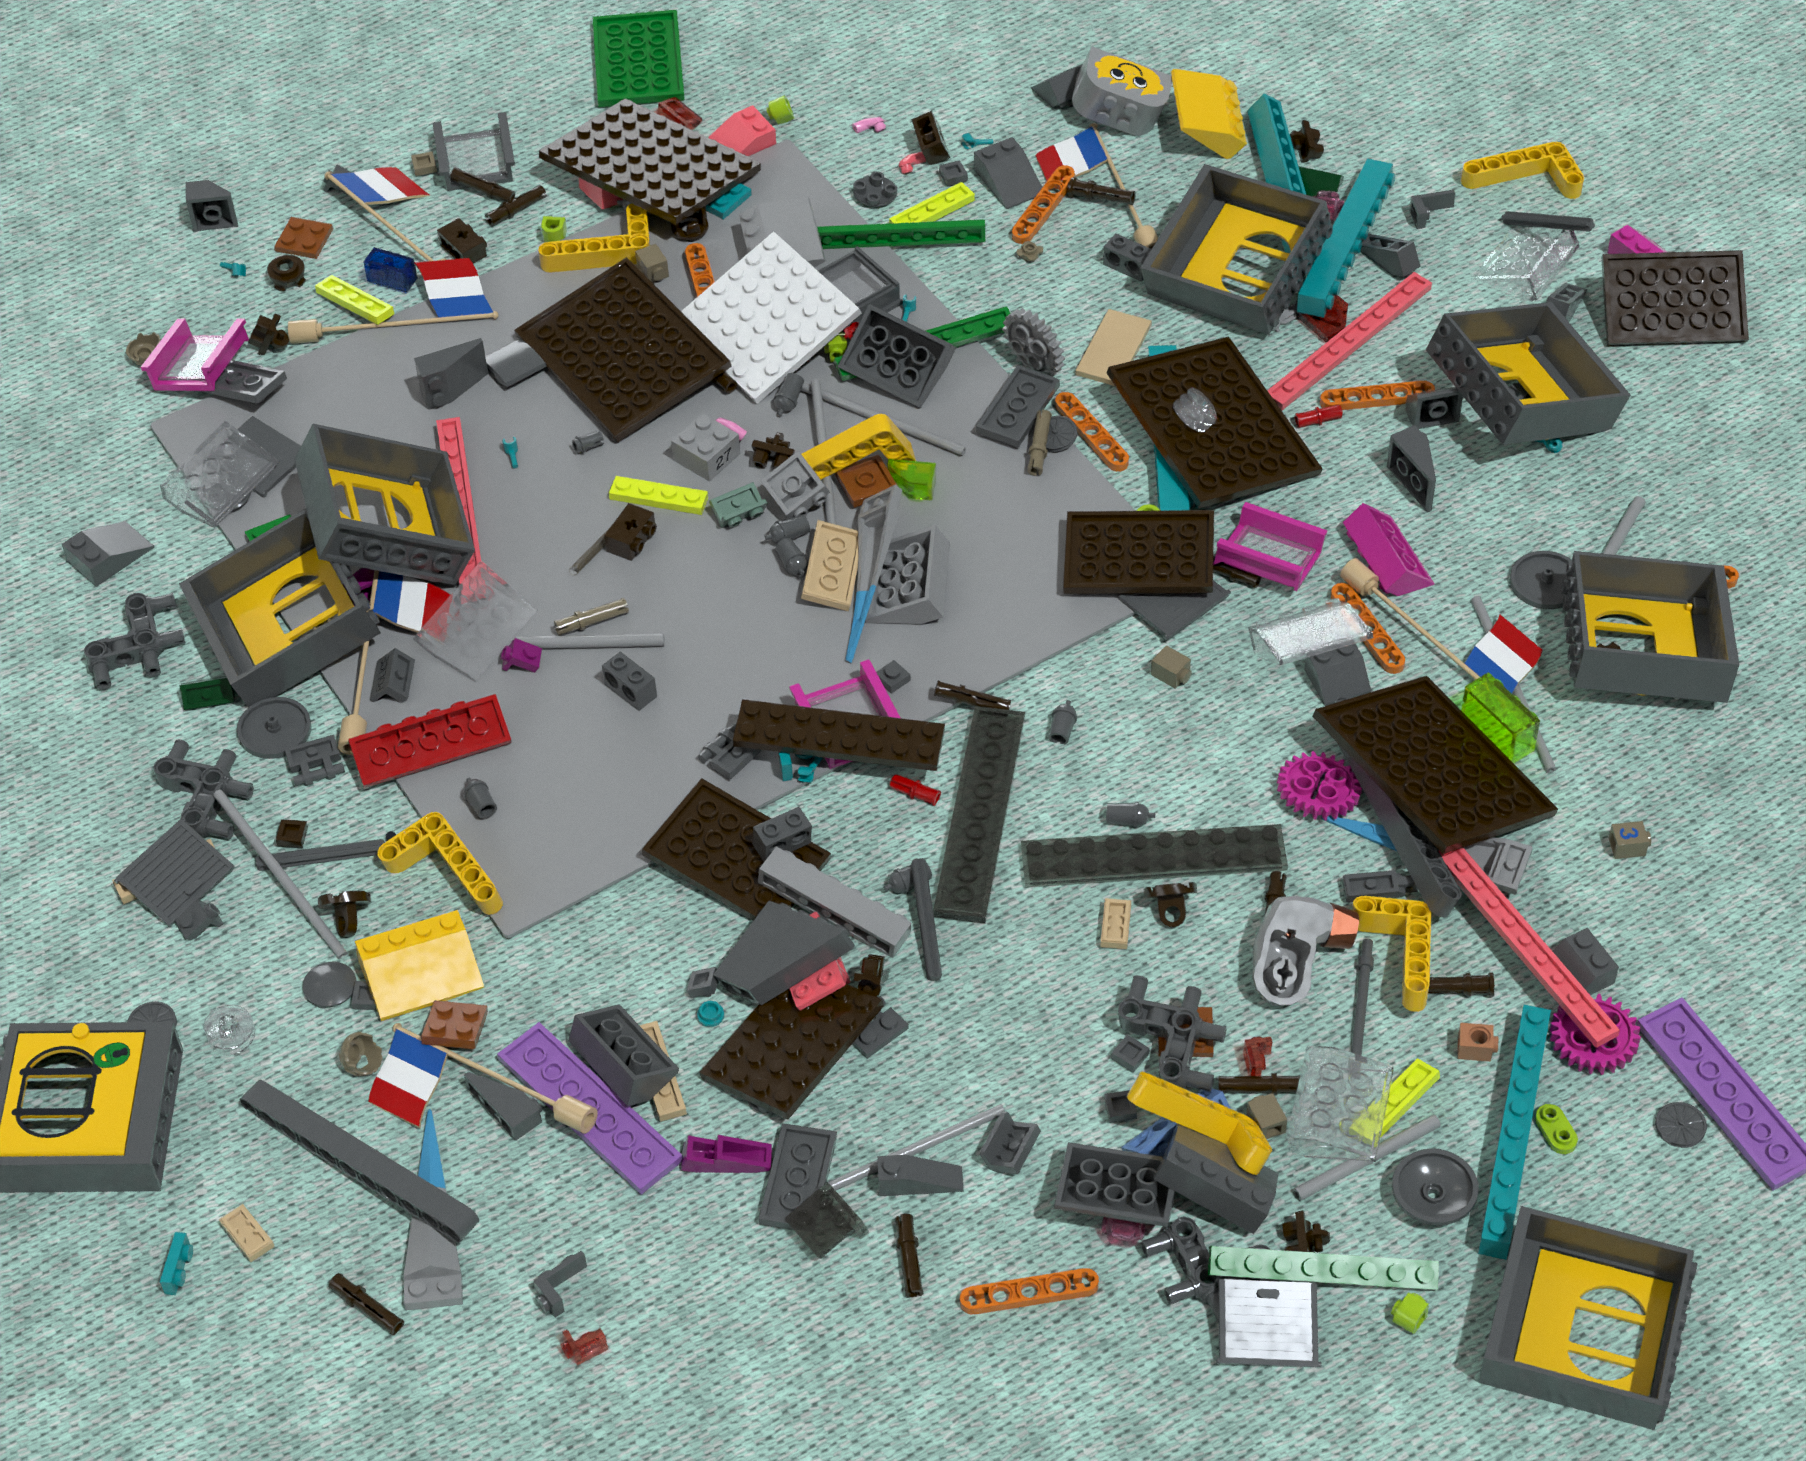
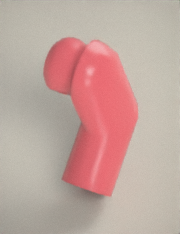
M922 152L905 156L899 162L901 173L912 172V165L926 162V158Z

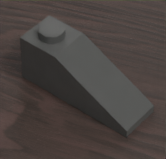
M1368 234L1367 239L1362 240L1360 251L1389 274L1407 277L1414 270L1421 267L1415 244L1412 241Z
M1565 282L1548 296L1546 303L1552 302L1567 321L1570 322L1587 289Z
M471 1072L464 1074L467 1089L515 1141L542 1123L540 1114L542 1108L535 1098L530 1099L521 1090Z
M910 1155L877 1156L879 1197L964 1192L962 1166Z

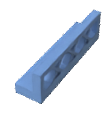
M1200 1089L1195 1093L1230 1108L1223 1091L1212 1089L1210 1092ZM1162 1117L1121 1148L1123 1151L1163 1157L1177 1123Z

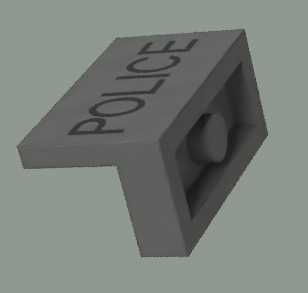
M396 648L379 659L376 664L370 700L375 702L384 694H388L400 702L407 700L415 659Z

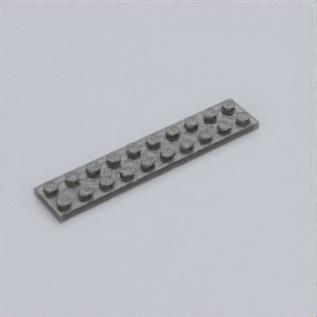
M975 706L933 909L934 917L986 924L1025 722V712Z
M1281 824L1021 841L1025 888L1287 871L1288 869Z

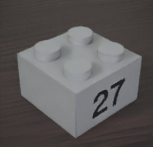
M703 413L671 440L673 460L709 482L740 455L739 434Z

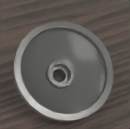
M1422 1149L1415 1151L1398 1164L1393 1175L1392 1191L1397 1204L1408 1216L1425 1224L1448 1225L1463 1219L1471 1212L1478 1197V1181L1473 1169L1464 1159L1446 1150ZM1434 1193L1438 1195V1198H1431L1429 1194Z

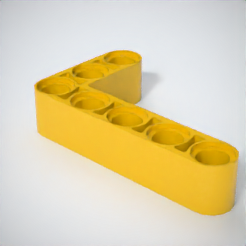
M1549 142L1467 161L1463 165L1461 184L1468 189H1476L1549 172L1562 195L1569 199H1576L1581 196L1584 175L1564 144Z
M632 203L626 208L628 234L552 241L541 244L538 248L541 269L545 272H562L612 267L626 257L634 265L637 264L635 251L650 246L647 211Z
M876 414L802 453V456L821 480L877 450H880L900 472H908L916 466V459L910 441L886 414Z
M431 812L383 843L378 849L380 861L385 869L393 874L405 871L437 850L484 914H495L503 906V900L493 882L443 815L438 812Z
M1373 896L1357 897L1353 902L1352 910L1358 912L1359 915L1358 931L1404 936L1402 1004L1409 1011H1422L1427 1005L1430 982V909L1425 902Z
M1140 1072L1127 1095L1130 1102L1142 1109L1225 1143L1238 1166L1251 1174L1258 1175L1272 1152V1148L1258 1124L1250 1117L1149 1073Z

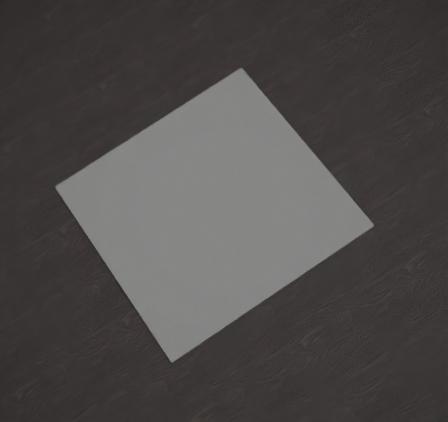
M784 140L749 156L761 163V170L741 183L751 188L752 195L724 220L706 211L709 227L706 234L694 240L680 239L673 234L671 222L657 215L647 214L650 245L656 244L667 259L669 277L656 281L653 284L682 311L696 299L686 262V247L692 243H699L705 247L714 281H717L748 254L739 214L757 204L808 197L817 227L864 225L868 223L790 140ZM626 211L562 240L628 234ZM889 246L860 248L899 282L900 298L902 300L904 295H907V300H913L914 296H916V310L910 312L907 320L908 323L925 331L958 321ZM855 248L823 249L826 262L814 268L818 271L854 251ZM538 250L479 276L487 302L492 311L498 312L496 320L494 318L360 329L273 368L285 371L287 379L258 404L212 395L151 423L152 431L236 550L248 543L245 531L289 514L292 517L306 508L297 467L267 493L266 497H261L251 490V495L247 502L235 510L220 512L210 506L208 501L210 490L217 483L231 477L207 463L203 457L210 454L250 417L254 416L299 445H302L312 424H318L440 450L436 420L460 417L487 599L462 602L459 580L456 585L411 577L435 585L451 595L445 644L442 645L426 635L396 626L378 617L380 622L376 625L381 633L369 640L358 715L366 720V733L377 730L379 726L384 724L395 725L402 723L403 719L410 716L418 718L425 716L428 711L433 709L444 710L451 708L452 704L459 701L467 703L496 694L512 743L396 778L395 781L421 818L431 812H438L443 815L493 882L503 900V906L497 913L489 916L505 938H512L654 864L653 861L642 855V848L701 778L756 810L809 784L808 782L798 781L800 775L798 774L799 766L809 767L816 756L802 759L790 753L793 778L790 781L784 782L779 764V755L775 751L762 750L731 780L711 767V758L705 763L698 759V755L703 751V747L708 742L712 743L719 737L718 733L722 729L728 728L732 724H737L742 699L798 706L795 704V699L789 686L799 683L806 695L859 677L860 662L869 659L877 672L895 660L910 674L911 681L892 694L886 688L885 690L900 718L928 722L959 706L953 700L934 696L938 680L955 686L965 685L966 689L984 693L1135 615L1136 613L1119 600V596L1122 593L1064 594L1063 591L1067 511H1135V509L1074 444L1059 452L1048 451L1047 457L1044 459L1042 474L1038 475L1037 471V476L1030 475L1027 472L1030 460L1028 452L1029 447L1032 446L1035 424L1019 448L976 433V425L1010 377L978 341L956 347L946 370L921 408L859 377L842 382L834 362H830L829 353H825L824 347H822L794 372L801 376L805 383L811 385L813 379L820 380L821 389L966 447L965 454L961 456L902 432L910 441L915 455L916 466L908 472L898 471L880 450L860 459L863 460L879 454L897 486L902 489L900 505L897 508L900 514L892 539L936 525L950 542L943 617L923 624L865 622L852 663L846 660V654L854 617L858 570L849 611L801 599L805 575L788 573L776 551L777 543L771 539H765V536L769 535L770 527L776 521L789 519L760 481L774 470L775 460L769 459L766 468L756 467L752 462L754 451L751 445L753 440L766 442L767 437L774 438L777 432L783 433L784 441L790 442L789 448L794 449L795 453L799 451L802 454L818 445L812 395L800 391L796 407L789 412H783L782 416H779V409L775 405L774 397L783 383L756 404L738 386L733 392L726 393L718 383L711 380L619 442H616L546 367L509 387L497 382L494 373L488 370V375L452 403L428 409L420 391L414 358L482 338L486 357L517 341L519 338L514 331L516 328L610 268L545 272L541 269ZM694 254L695 259L699 258L697 254ZM862 263L860 268L832 283L853 303L886 286ZM702 267L695 269V271L697 272L705 270V268ZM701 283V284H699L698 286H700V287H707V286H709L710 284H709V283ZM429 299L392 315L384 322L438 318ZM903 304L888 313L902 319L904 314ZM847 339V347L851 339ZM822 399L827 440L868 419L865 416ZM702 413L714 420L718 418L730 420L747 431L744 438L739 441L740 455L710 482L675 462L672 452L671 440ZM597 430L601 432L604 439L603 445L587 449L583 454L575 452L572 440L577 435L582 437ZM513 436L516 437L518 468L514 469L512 467L510 456L504 452L503 438H505L506 443L513 442ZM833 473L831 478L837 525L858 531V517L862 505L853 508L835 473ZM615 476L708 491V500L702 515L633 504L654 512L655 523L657 524L655 534L648 538L643 550L637 553L634 559L630 561L606 552V546H604L599 553L594 554L596 556L581 571L578 570L576 572L571 567L612 526L628 504L627 502L610 500L609 491ZM754 482L762 500L766 499L768 503L764 513L754 519H751V517L742 519V523L730 528L726 526L721 528L709 501ZM338 485L333 488L338 509L351 518L344 488L342 485ZM353 487L361 521L390 527L381 493ZM391 496L399 528L404 529L411 524L410 514L399 500ZM825 502L818 506L814 504L807 510L806 518L810 525V532L793 539L800 551L806 555L808 561L817 521L827 522ZM349 565L352 575L362 568ZM307 575L289 581L277 592L273 604L318 577ZM322 585L280 610L279 613L292 631L334 606L335 601L326 585ZM621 598H625L628 605L625 607L629 608V613L586 626V629L582 631L577 629L561 636L664 634V646L542 649L540 666L535 673L513 664L507 671L502 670L503 660L500 659L502 650L506 645L509 646L514 637L558 636L555 630L557 626H554L555 620L572 616L576 611L584 612L620 600ZM314 629L309 630L308 632L299 636L297 639H301L302 637L314 631ZM364 644L319 670L350 715L354 712ZM394 648L415 659L407 700L400 702L388 694H384L375 702L370 700L376 664L379 659ZM620 651L655 678L657 697L640 711L604 684L602 665ZM864 689L811 707L878 716ZM823 757L814 771L813 781L841 766L829 769L828 763ZM470 777L471 780L479 779L487 784L489 792L497 805V810L491 817L480 818L471 804L465 800L463 792L467 778Z

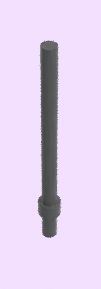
M1364 939L1362 941L1361 956L1358 957L1357 963L1359 979L1348 1079L1359 1080L1369 979L1370 972L1373 971L1374 958L1372 957L1373 940Z

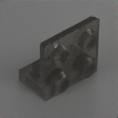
M828 1182L785 1218L786 1222L819 1259L823 1258L848 1235L851 1236L855 1233L862 1239L869 1234L860 1217Z

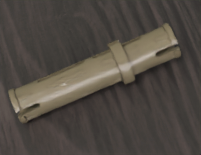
M1040 410L1036 414L1033 442L1028 452L1030 460L1027 472L1033 476H1037V471L1038 475L1042 474L1044 459L1048 453L1046 444L1052 417L1051 412L1048 410H1042V415Z
M621 598L620 600L584 612L576 611L572 616L555 620L554 626H557L555 630L558 636L577 629L582 631L586 629V626L629 613V608L625 607L628 606L625 598Z

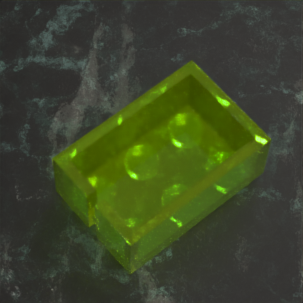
M1488 672L1465 686L1464 703L1462 704L1461 711L1513 763L1535 750L1540 720L1534 712L1521 703L1516 695L1511 694L1500 680L1495 679Z

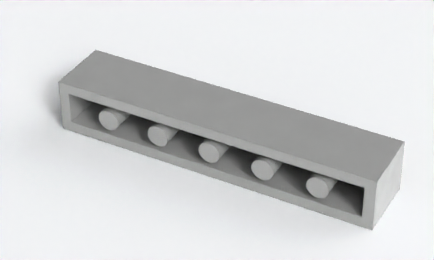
M776 846L759 868V884L810 913L817 912L828 923L834 926L836 924L843 926L849 931V935L894 958L910 936L912 923L906 917L893 913L878 901L870 900L857 889L847 887L840 883L836 877L824 874L813 864L801 861L790 851L782 850Z

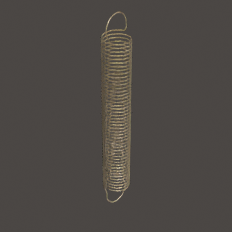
M601 536L593 544L594 547L591 546V550L588 549L583 554L584 557L581 556V560L578 559L573 564L574 567H578L576 572L578 570L581 571V567L584 568L596 556L594 554L599 553L606 546L603 543L605 542L604 537Z

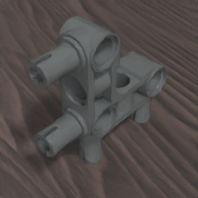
M173 592L153 598L148 595L145 596L143 593L129 595L125 600V611L131 628L130 632L127 635L111 639L107 637L92 641L85 646L84 654L88 668L94 674L99 690H106L111 687L109 670L125 667L126 664L129 666L143 662L148 677L160 675L161 670L158 657L164 651V648L186 643L182 628L159 633L156 630L153 615H156V612L177 608Z
M181 739L175 740L168 756L160 758L154 763L153 768L158 784L162 788L173 792L193 793L190 802H186L181 819L185 818L187 820L186 823L200 836L208 837L212 835L231 839L234 833L233 823L215 820L218 815L216 811H220L221 805L213 795L217 790L221 789L227 797L232 795L250 799L254 792L253 783L234 780L230 776L229 772L237 758L232 750L223 749L216 765L211 766L183 760L190 748L188 747L189 744Z
M1140 975L1133 976L1129 994L1118 1006L1121 1028L1124 1031L1141 1036L1149 1034L1165 1038L1167 1044L1165 1051L1161 1052L1159 1062L1160 1079L1184 1089L1188 1086L1211 1092L1214 1075L1190 1070V1064L1196 1041L1202 1038L1224 1043L1227 1026L1203 1022V1019H1201L1197 1012L1202 994L1201 989L1194 986L1186 987L1182 1006L1177 1007L1144 1000L1148 979ZM1129 1013L1137 1014L1135 1017L1125 1016ZM1182 1024L1190 1025V1027L1186 1029L1180 1028L1179 1026ZM1169 1072H1175L1178 1074L1174 1077L1166 1076V1074Z
M1179 1217L1172 1223V1226L1166 1227L1164 1233L1141 1241L1143 1252L1147 1258L1170 1250L1174 1252L1181 1268H1185L1182 1270L1187 1280L1165 1287L1164 1292L1168 1303L1172 1305L1191 1297L1202 1299L1204 1302L1209 1303L1218 1323L1219 1279L1279 1281L1208 1275L1209 1252L1204 1244L1205 1238L1195 1221L1189 1217ZM1185 1233V1234H1188L1189 1236L1183 1237V1236H1180L1179 1234ZM1260 1244V1245H1255V1246H1252V1247H1247V1248H1254V1249H1269V1250H1271V1249H1270L1269 1247H1267L1266 1245H1261V1244ZM1203 1280H1210V1281H1212L1213 1283H1211V1284H1206V1283H1203L1202 1281H1203Z

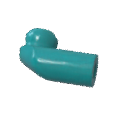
M1560 438L1535 441L1543 443L1552 453L1559 452L1563 447Z

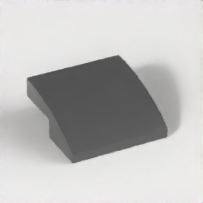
M521 339L486 356L487 369L494 373L497 382L506 387L547 367L538 353Z

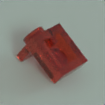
M1257 1036L1245 1040L1243 1056L1248 1076H1261L1262 1070L1266 1069L1264 1055L1271 1054L1273 1044L1271 1037Z
M601 1328L583 1334L576 1341L573 1340L568 1329L562 1331L564 1342L560 1344L567 1359L573 1357L577 1366L608 1350L606 1336Z

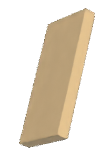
M1108 309L1076 368L1075 375L1115 386L1107 375L1108 367L1134 360L1152 326V320Z
M818 520L801 599L849 611L858 570V531Z

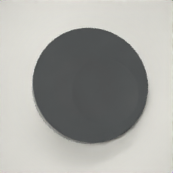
M1535 551L1525 554L1515 562L1511 570L1510 584L1513 592L1520 600L1536 608H1563L1565 595L1561 594V585L1563 580H1567L1566 565L1567 561H1571V559L1553 551Z
M271 697L260 700L245 710L238 721L237 734L242 747L248 753L259 758L275 759L286 756L284 748L305 743L310 736L312 724L307 709L298 701L286 697Z

